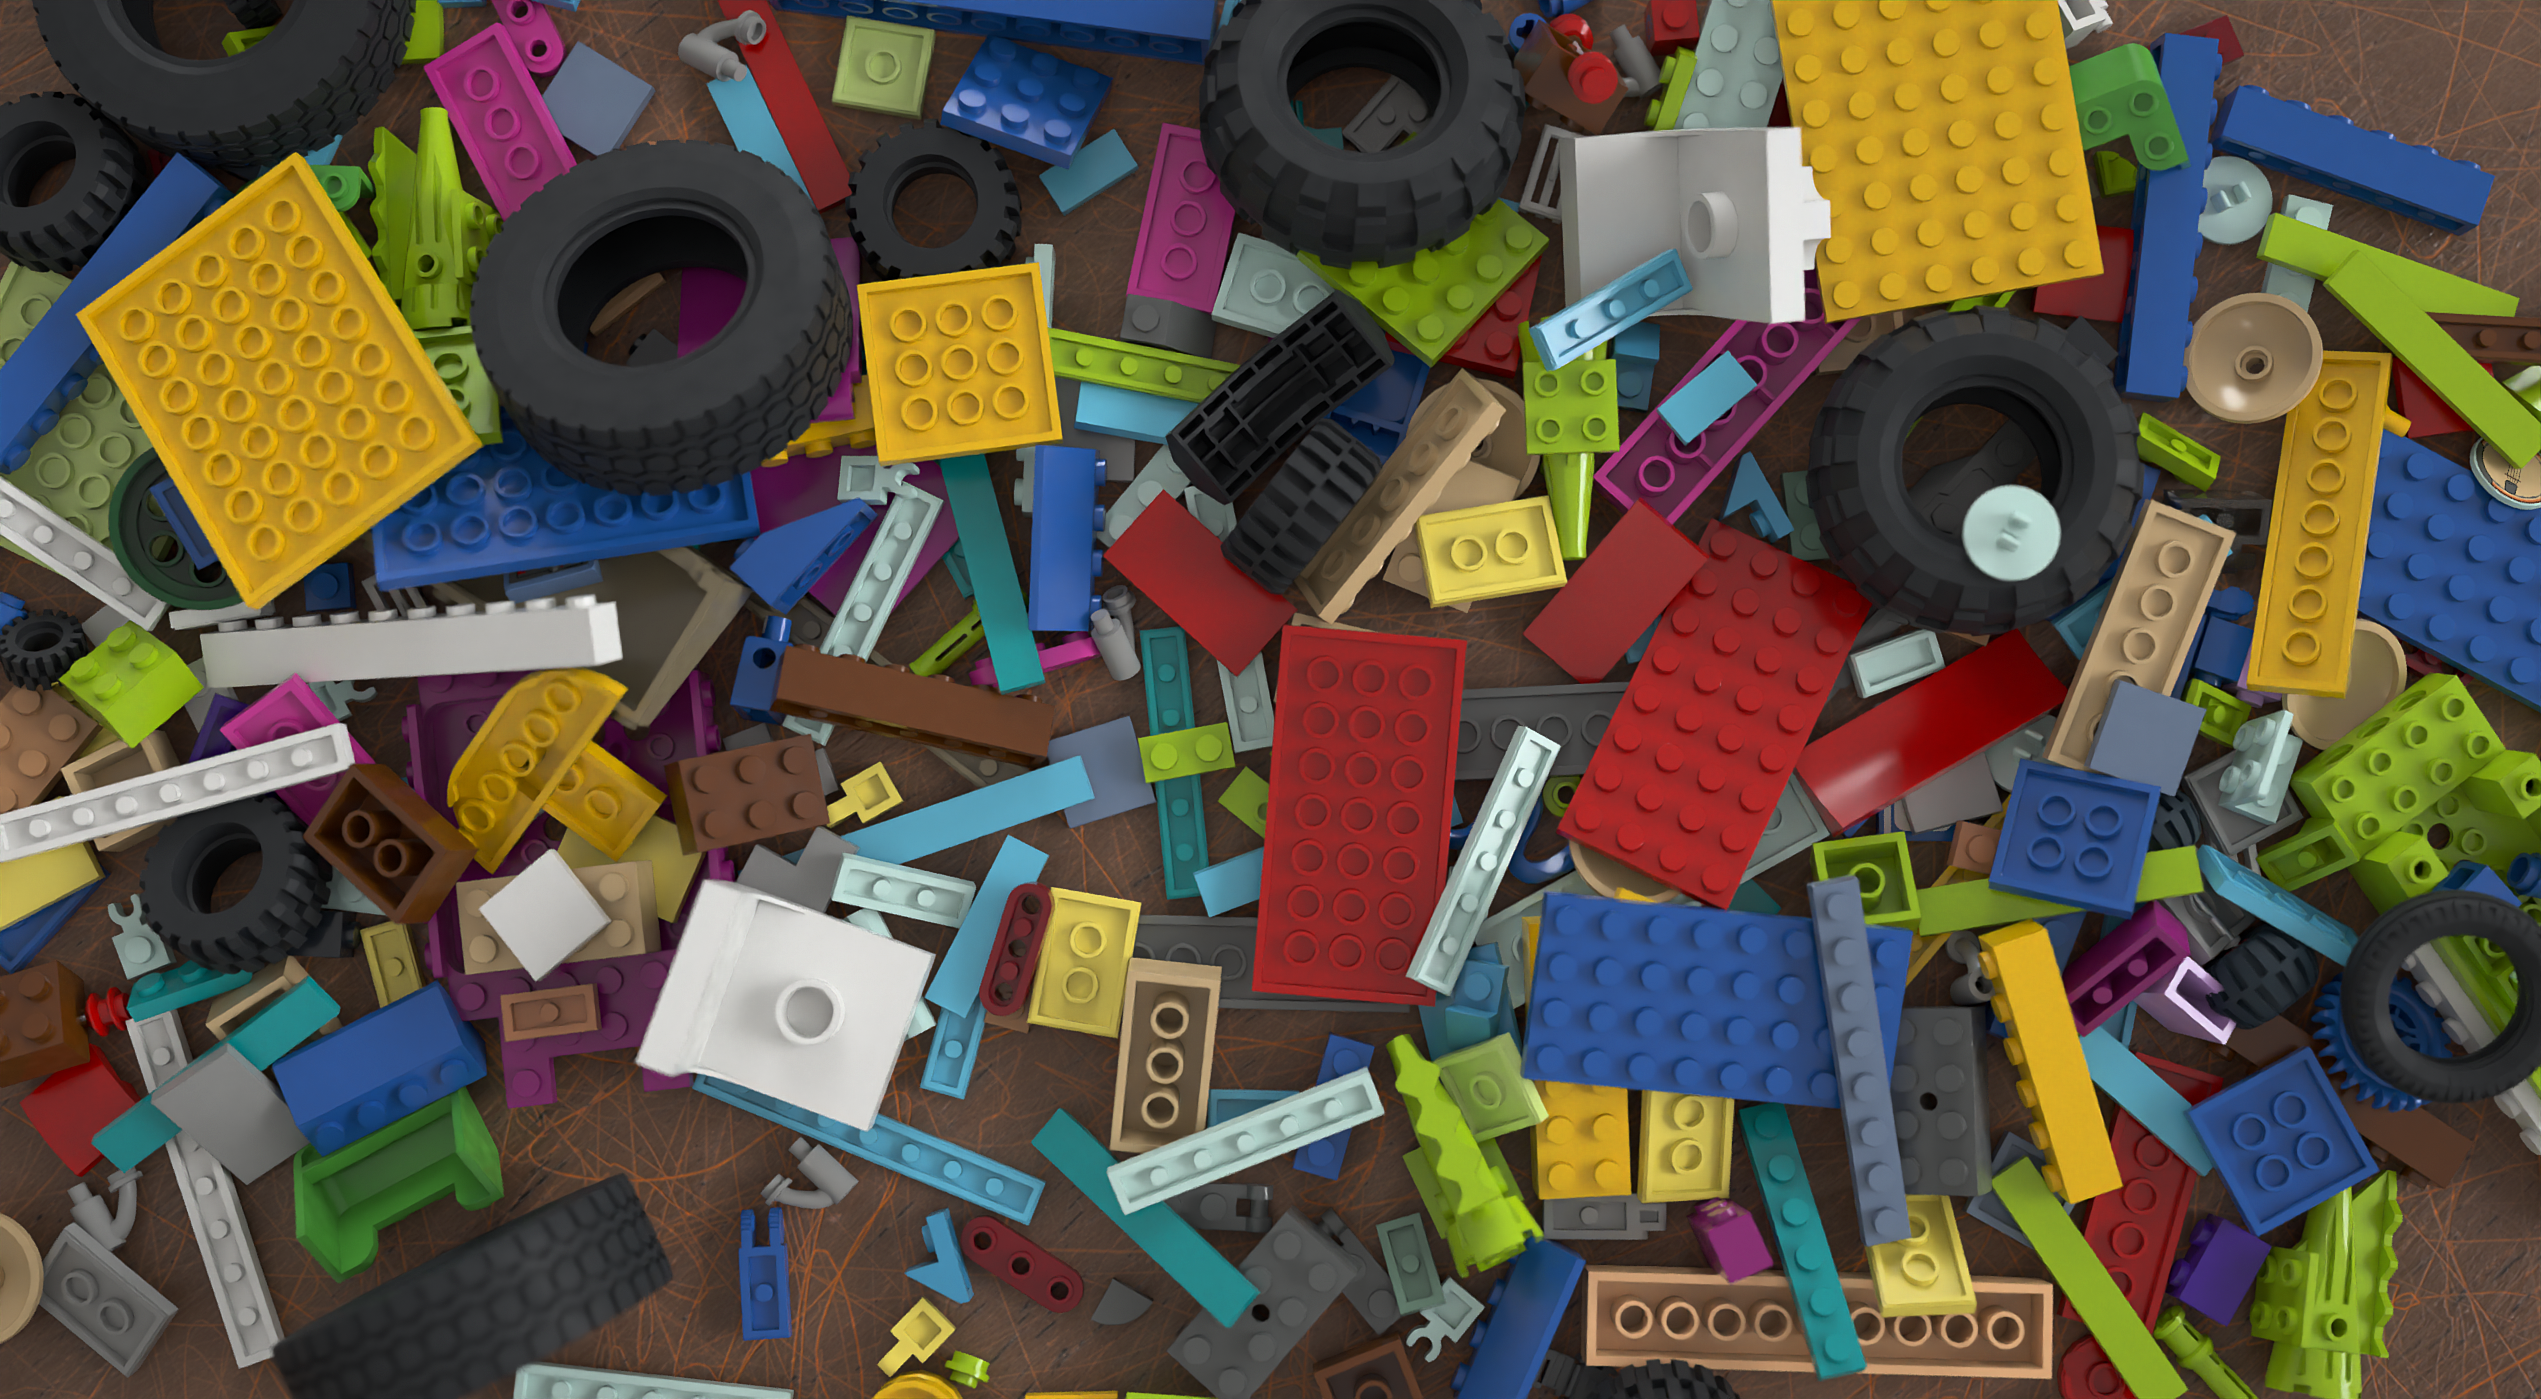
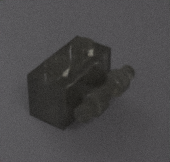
M2185 489L2163 490V505L2197 518L2204 514L2209 517L2213 524L2236 533L2230 547L2233 553L2226 557L2220 574H2236L2238 570L2255 569V553L2241 552L2242 544L2267 545L2272 507L2271 499L2253 491L2206 490L2204 492L2203 490Z

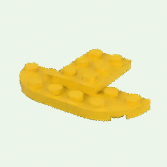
M546 668L531 673L519 680L499 701L456 763L447 789L448 807L451 808L453 806L457 822L460 826L458 831L479 849L473 858L488 872L493 874L541 808L617 863L665 800L666 794L591 740L627 691L626 687L604 674L582 668Z

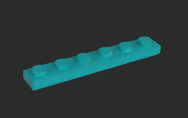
M1772 1102L1741 1109L1736 1117L1818 1382L1862 1372L1867 1368L1784 1103Z

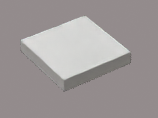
M555 849L548 850L479 908L535 981H541L612 922Z

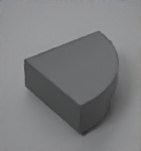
M1114 1277L1091 1320L1105 1325H1121L1131 1322L1150 1307L1153 1299Z

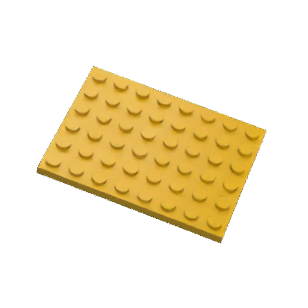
M1770 0L1791 127L1800 128L1801 166H1812L1813 182L1818 194L1823 199L1830 200L1831 238H1824L1820 241L1814 259L1825 324L2090 278L2104 273L2058 0Z
M296 152L76 314L247 607L256 610L260 609L483 446L307 161Z

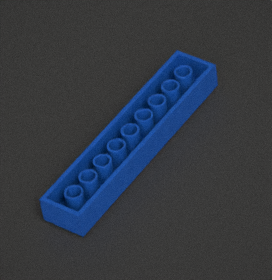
M769 0L774 10L840 19H847L848 15L934 29L941 32L987 37L988 34L1011 41L1204 65L1205 56L1216 34L1218 21L1217 0Z

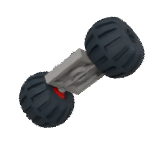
M2177 789L2175 797L2160 793L2147 853L2192 846L2201 835L2199 815L2190 798L2179 789ZM2199 867L2204 889L2203 893L2156 901L2187 928L2190 956L2199 966L2211 960L2223 948L2225 949L2203 969L2223 986L2224 991L2210 993L2211 996L2206 994L2205 998L2215 1013L2230 1018L2236 1023L2235 1027L2244 1030L2254 1029L2286 1010L2316 984L2319 978L2317 958L2310 946L2270 923H2265L2240 938L2239 934L2256 919L2249 911L2216 893Z

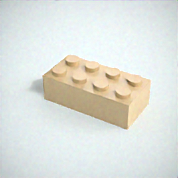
M652 860L571 869L612 922L563 963L662 951ZM518 875L456 883L465 975L525 968L479 910L482 905Z
M1130 958L1127 972L1110 1150L1146 1153L1205 1130L1222 967Z

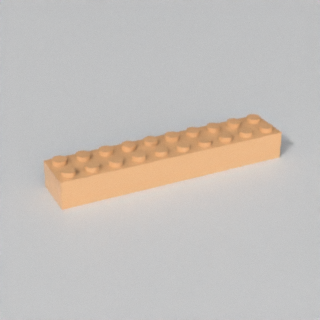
M1585 1264L1582 1269L1581 1356L1587 1366L1627 1367L1633 1364L1634 1367H1642L1646 1365V1360L1660 1359L1661 1364H1671V1359L1687 1361L1688 1366L1691 1368L1699 1364L1709 1369L1815 1372L1784 1270H1761L1729 1284L1712 1268ZM1837 1272L1867 1366L1864 1371L1858 1373L2052 1379L2053 1285L2038 1277L1970 1276L1977 1302L1975 1313L1881 1317L1871 1273Z

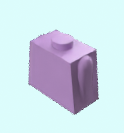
M2189 957L2133 999L2136 1004L2172 1032L2225 1045L2236 1026V1023L2230 1018L2215 1013L2205 998L2206 994L2211 996L2210 993L2224 991L2223 986Z

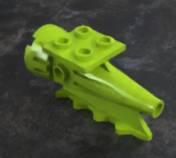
M428 107L420 110L421 121L417 154L388 129L378 127L375 128L374 154L368 162V170L376 186V198L370 205V213L378 229V241L372 249V257L380 272L382 284L395 305L401 307L400 313L412 332L471 326L470 307L472 306L470 300L473 283L477 282L475 275L482 257L487 258V247L495 234L502 232L501 226L504 223L498 210L463 191L448 121V111L444 108Z
M1549 317L1541 318V322ZM1525 321L1518 325V338L1523 359L1526 455H1543L1540 473L1545 477L1562 560L1586 559L1594 477V453L1619 452L1616 359L1606 360L1608 340L1560 368L1547 371L1528 330L1529 321Z
M1401 1034L1386 1044V1048L1397 1077L1396 1088L1403 1096L1412 1129L1421 1146L1402 1157L1441 1239L1447 1238L1459 1276L1461 1278L1468 1277L1469 1273L1466 1267L1476 1264L1479 1272H1482L1527 1250L1523 1242L1533 1236L1536 1244L1540 1242L1544 1235L1522 1202L1524 1201L1523 1195L1495 1138L1493 1137L1478 1143L1475 1142L1458 1106L1439 1080L1441 1071L1438 1065L1426 1061L1410 1034Z
M2382 1170L2353 1196L2352 1186L2310 1208L2301 1241L2292 1249L2272 1246L2256 1274L2255 1301L2250 1309L2251 1336L2274 1341L2265 1376V1387L2291 1393L2296 1391L2325 1399H2361L2360 1353L2389 1358L2382 1339L2383 1328L2393 1316L2394 1309L2387 1294L2389 1279L2398 1269V1260L2392 1249V1237L2402 1223L2403 1218L2396 1201V1171Z

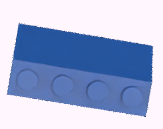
M1035 445L1028 630L1091 631L1093 630L1091 615L1095 611L1102 609V595H1095V577L1103 576L1104 551L1096 550L1097 531L1104 532L1106 508L1105 505L1098 504L1099 486H1106L1107 459H1100V450Z
M436 980L272 1063V1068L297 1128L319 1154L324 1157L486 1076V1042L470 1021H462L452 998L439 981Z
M1533 1236L1523 1242L1527 1250L1507 1260L1511 1264L1504 1280L1497 1277L1488 1294L1486 1303L1492 1305L1486 1321L1478 1320L1470 1335L1468 1345L1473 1347V1351L1467 1364L1459 1362L1452 1376L1449 1387L1455 1390L1453 1394L1454 1399L1527 1398L1586 1262L1576 1250L1552 1239L1543 1238L1536 1244Z

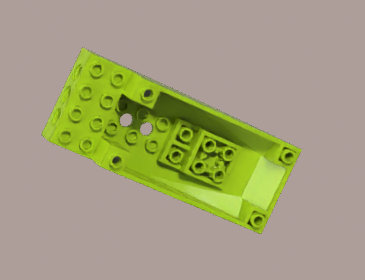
M2428 673L2292 774L2289 784L2310 815L2314 818L2336 820L2362 857L2359 862L2346 868L2380 916L2407 899L2430 893L2449 875V872L2458 861L2469 860L2470 862L2488 865L2520 900L2522 904L2518 908L2527 913L2541 926V899L2519 895L2514 887L2510 886L2507 882L2508 869L2512 861L2519 854H2532L2535 852L2541 854V762L2536 754L2506 750L2457 675ZM2437 823L2445 824L2450 832L2449 842L2441 849H2434L2427 840L2429 829ZM2452 935L2430 941L2434 950L2495 1036L2498 1037L2514 1013L2518 996V984L2509 977L2514 971V967L2506 953L2496 943L2471 935ZM2540 1066L2526 1080L2541 1099Z

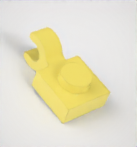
M881 762L841 783L847 796L827 806L830 823L826 825L833 828L856 813L862 823L865 824L904 802Z
M923 1296L890 1330L899 1342L877 1365L891 1377L912 1354L924 1363L955 1331L956 1327Z

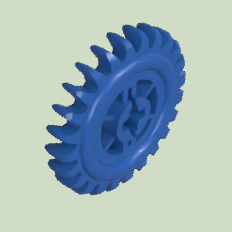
M2343 972L2335 975L2332 982L2322 987L2321 991L2325 995L2319 997L2314 1002L2315 1006L2323 1007L2327 1010H2322L2311 1018L2312 1022H2322L2327 1025V1027L2314 1033L2312 1038H2323L2329 1040L2331 1044L2321 1050L2318 1056H2336L2337 1061L2327 1073L2333 1074L2345 1070L2348 1074L2340 1088L2347 1089L2357 1083L2360 1084V1091L2355 1098L2356 1101H2362L2374 1094L2373 1109H2379L2389 1103L2388 1111L2391 1113L2401 1109L2412 1111L2420 1105L2432 1102L2413 1097L2392 1087L2379 1078L2362 1061L2354 1049L2343 1023L2340 1004ZM2395 975L2389 993V1014L2392 1025L2401 1041L2406 1046L2425 1055L2444 1058L2453 1057L2451 1051L2445 1048V1046L2451 1044V1038L2448 1034L2441 1031L2444 1019L2434 1015L2437 1008L2429 1006L2420 997L2417 990L2413 991L2411 989L2412 983L2408 978L2403 977L2397 980V975Z

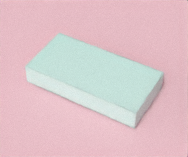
M1917 628L1851 652L1846 658L1858 697L1861 698L1869 697L1945 668L1935 632L1922 628Z

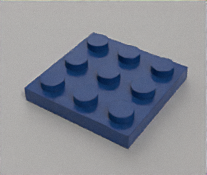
M988 34L943 108L940 124L1069 170L1111 91L1113 78L1098 73L1091 68L1081 67L1058 59L1051 54L1041 53L1013 43L1009 39Z
M2020 758L1989 878V889L2131 919L2158 807L2161 787Z
M2309 1046L2300 1047L2183 1111L2251 1235L2256 1237L2380 1171Z

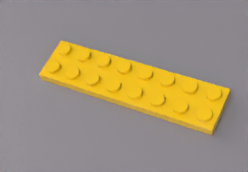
M2323 351L2322 367L2315 385L2297 406L2287 412L2246 682L2247 688L2250 691L2342 699L2346 697L2393 362L2392 353Z

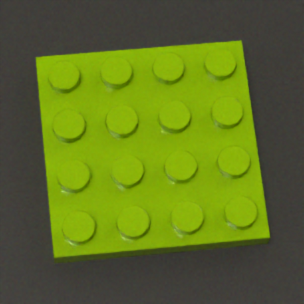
M1413 131L1400 145L1405 144L1418 134ZM1498 198L1491 210L1484 215L1477 214L1471 221L1468 232L1440 250H1435L1431 253L1425 248L1416 252L1415 259L1405 264L1379 269L1377 261L1352 262L1351 268L1345 269L1322 265L1320 263V256L1300 250L1296 257L1332 288L1360 302L1380 327L1432 368L1548 248L1550 239Z

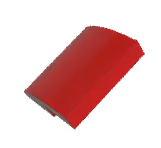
M2096 224L2104 273L2100 276L2034 287L2030 310L2037 313L2070 317L2082 316L2086 319L2122 323L2131 273L2134 230Z
M2392 358V371L2399 415L2411 421L2410 428L2405 437L2409 439L2431 438L2452 433L2475 431L2402 360ZM2479 363L2494 378L2492 363Z
M89 1043L90 1062L53 1073L19 1103L46 1143L65 1165L79 1177H83L106 1157L91 1144L93 1136L141 1100L131 1083L120 1080L102 1049Z

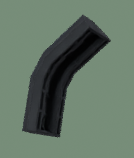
M1335 290L1237 368L1165 436L1174 463L1198 490L1223 505L1231 503L1287 448L1321 418L1325 417L1393 365L1395 358L1383 330L1360 302L1339 290Z

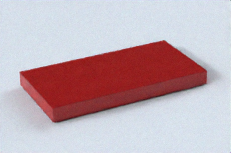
M1163 489L1106 551L1103 558L1238 678L1280 632L1282 626L1289 622L1294 616V612H1298V609L1282 595L1270 594L1227 560L1220 548L1223 542Z
M1639 497L1571 576L1566 585L1558 591L1522 634L1580 684L1599 683L1710 556Z

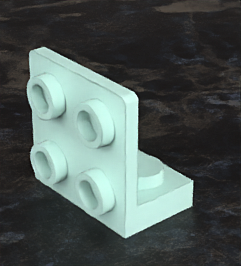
M2282 710L2247 721L2239 728L2233 742V747L2237 750L2232 765L2224 771L2220 780L2219 789L2223 792L2218 803L2219 806L2266 825L2276 824L2303 743L2302 739L2288 734L2293 713Z

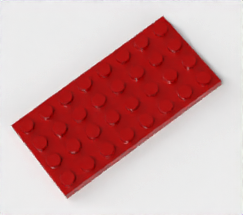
M1711 518L1698 544L1710 557L1668 604L1569 803L1556 833L1710 908L1727 910L1872 603L1855 590L1857 588L1855 584Z
M1295 625L1282 626L1252 991L1435 1007L1436 991L1406 977V974L1446 886L1467 640Z

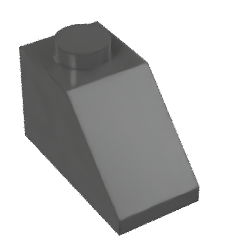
M1127 294L1120 340L1121 342L1211 359L1217 322L1213 321L1212 316L1174 301Z

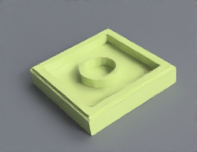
M847 15L832 96L833 105L921 120L936 38L935 30Z
M1509 1032L1442 1055L1433 1061L1434 1064L1438 1065L1441 1071L1440 1079L1458 1106L1476 1143L1541 1123L1549 1117L1532 1079H1524L1520 1075L1522 1058Z

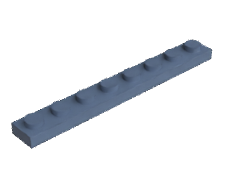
M1854 875L1808 883V894L1861 1242L1868 1247L1911 1238L1859 881Z

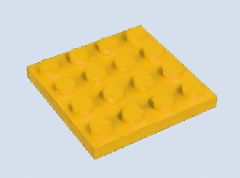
M1039 262L857 285L880 467L1035 447V445L1063 443Z

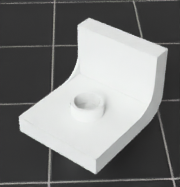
M1694 128L1559 138L1566 307L1664 251L1676 248L1693 290L1649 316L1705 315L1763 323L1805 320L1804 270L1814 269L1817 246L1822 239L1831 238L1830 200H1825L1818 194L1813 182L1812 166H1801L1800 128Z
M704 880L636 1063L670 1076L684 1072H695L717 1077L868 1131L873 1127L936 954L745 885L725 880Z

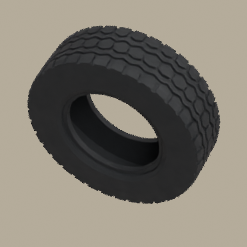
M32 0L33 9L39 14L35 18L50 55L64 77L85 100L130 135L154 150L164 153L171 158L179 152L198 163L201 167L219 170L222 169L217 164H221L223 168H245V164L251 163L253 167L261 165L274 167L294 152L302 157L309 156L307 151L313 150L317 152L335 142L333 137L338 134L341 136L345 135L359 123L356 119L361 115L365 117L379 102L377 96L380 92L385 94L396 75L393 71L395 67L400 68L406 54L407 47L405 41H410L414 25V18L411 13H415L416 0H294L279 25L251 48L238 54L215 60H189L166 54L154 23V0Z
M679 139L656 141L654 145L645 142L626 146L627 150L619 151V149L597 155L598 159L591 162L588 159L569 168V173L565 175L561 173L544 184V189L540 192L535 191L521 203V209L518 212L514 211L501 226L502 232L500 234L496 233L486 249L487 258L482 257L475 275L477 282L473 283L470 300L472 306L470 307L471 330L478 358L522 437L535 452L560 472L562 471L567 476L583 484L587 481L591 487L610 492L615 488L620 494L641 496L642 492H647L649 496L672 495V491L677 490L680 494L701 490L703 485L710 484L712 487L733 479L732 475L740 473L742 476L761 466V461L766 458L770 461L788 448L787 443L790 440L795 442L810 428L809 422L811 419L816 421L828 405L827 398L833 397L842 380L841 373L845 372L852 345L853 316L849 291L824 222L802 188L789 175L786 176L783 170L771 162H764L760 156L743 149L739 152L736 147L716 142L712 146L708 141L686 140L685 143H680ZM705 267L730 273L747 283L742 302L729 323L709 342L683 357L651 366L625 367L600 362L583 353L590 327L604 306L623 289L644 277L675 268Z
M620 1173L534 1209L387 1281L280 1340L271 1347L277 1369L292 1399H463L553 1353L624 1313L665 1286V1284L672 1280L673 1273L670 1262L663 1252L664 1249L656 1237L657 1234L643 1208L639 1196L636 1194L632 1182L625 1173Z

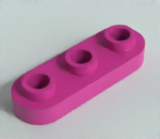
M492 0L526 68L538 77L556 75L567 58V51L545 4L531 0ZM521 6H528L527 14L522 18H516L517 9ZM540 45H546V53L541 57H535V49Z
M1088 631L1062 637L1063 645L1049 649L1045 648L1044 643L1035 644L1043 674L1101 656L1093 637L1089 638ZM989 657L975 662L977 670L969 673L971 685L984 684L998 687L999 684L992 658Z

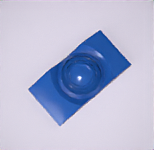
M1394 350L1391 351L1395 361L1390 368L1323 417L1333 419L1377 454L1382 466L1406 438L1409 423L1419 405L1430 369L1417 356Z

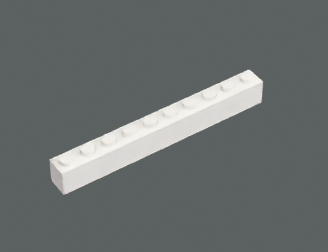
M584 595L566 598V605L555 606L554 598H542L525 601L526 608L515 609L514 601H500L485 604L486 611H476L475 603L447 606L445 614H437L436 606L407 609V616L398 617L397 609H384L368 612L369 619H360L359 611L331 614V621L322 622L321 614L292 617L293 624H284L283 617L255 620V627H247V620L239 619L219 622V631L200 634L208 688L280 684L294 673H297L307 683L593 666L622 658L615 602L596 603L595 595Z

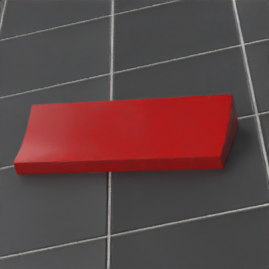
M2017 628L1989 642L1986 646L1980 647L1805 746L1793 769V774L1833 837H1836L1980 753L1985 752L2062 708L2069 690L2046 667Z

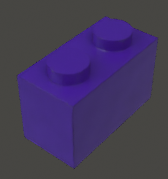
M2209 1213L2206 1219H2201L2194 1226L2189 1237V1242L2192 1244L2184 1258L2178 1259L2172 1265L2167 1281L2169 1285L2165 1293L2207 1318L2227 1327L2272 1246L2228 1220Z

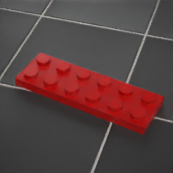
M2130 1051L2192 1106L2221 1091L2224 1080L2222 1077L2140 1052ZM2116 1103L2107 1135L2123 1187L2089 1198L2080 1233L2152 1336L2197 1173ZM2062 1293L2057 1314L2084 1323L2067 1297Z

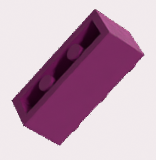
M2156 900L2146 903L2132 915L2131 919H2126L2064 969L2061 980L2076 1030L2083 1037L2090 1034L2190 955L2187 928Z
M1716 1197L1701 1200L1694 1205L1696 1212L1686 1216L1709 1267L1729 1284L1774 1265L1750 1212L1731 1199L1724 1198L1721 1200Z

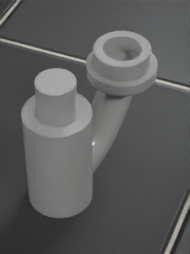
M751 10L742 13L738 19L714 23L703 29L699 34L691 33L682 39L678 49L679 59L683 63L720 81L726 82L730 79L742 81L747 73L746 66L739 62L736 53L717 43L723 39L735 36L737 41L745 45L757 44L766 33V23L758 13Z
M1625 25L1612 31L1610 37L1617 46L1613 55L1627 78H1622L1628 87L1624 97L1639 96L1643 99L1664 86L1663 83L1659 82L1661 70L1640 36L1632 38Z
M1118 585L1104 593L1103 609L1097 610L1091 615V620L1095 626L1091 635L1112 678L1121 681L1134 676L1140 670L1141 664L1135 653V632L1131 608L1136 603V597L1126 586Z
M1968 930L1954 932L1945 943L1946 953L1954 962L1967 964L1968 974L1957 978L1952 983L1950 995L1958 1006H1976L1990 1000L1991 996L1996 995L1992 980L1985 978L1978 962L1977 955L1981 953L1978 938Z
M800 1137L788 1151L801 1162L797 1169L815 1184L818 1189L804 1191L788 1188L792 1180L789 1177L785 1179L779 1173L760 1194L766 1199L764 1203L767 1206L777 1201L801 1208L820 1209L833 1204H839L859 1181L820 1144L813 1148Z
M132 1167L125 1173L118 1170L107 1177L111 1185L108 1187L110 1193L119 1191V1202L115 1219L101 1195L92 1196L85 1182L67 1191L75 1204V1207L70 1209V1213L77 1225L110 1252L126 1243L125 1238L129 1235L135 1221L137 1204L136 1181L143 1177L142 1172L136 1171L135 1167Z

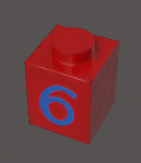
M1649 0L1644 12L1647 49L1651 56L1673 55L1676 52L1677 46L1694 50L1700 37L1696 0Z

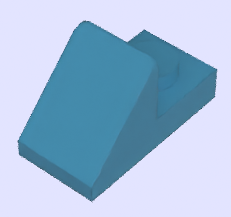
M1637 322L1612 337L1609 359H1616L1618 409L1646 413L1648 410L1654 366L1659 361L1660 325Z
M1751 451L1742 455L1734 464L1718 521L1750 506L1753 513L1749 514V518L1755 531L1761 538L1767 536L1772 544L1794 531V528Z
M1466 958L1458 976L1454 1003L1445 1008L1449 1048L1459 1050L1497 1037L1509 966Z
M949 1207L931 1212L926 1217L928 1225L922 1226V1234L928 1252L936 1251L937 1259L911 1266L904 1274L960 1304L969 1302L974 1296V1292Z

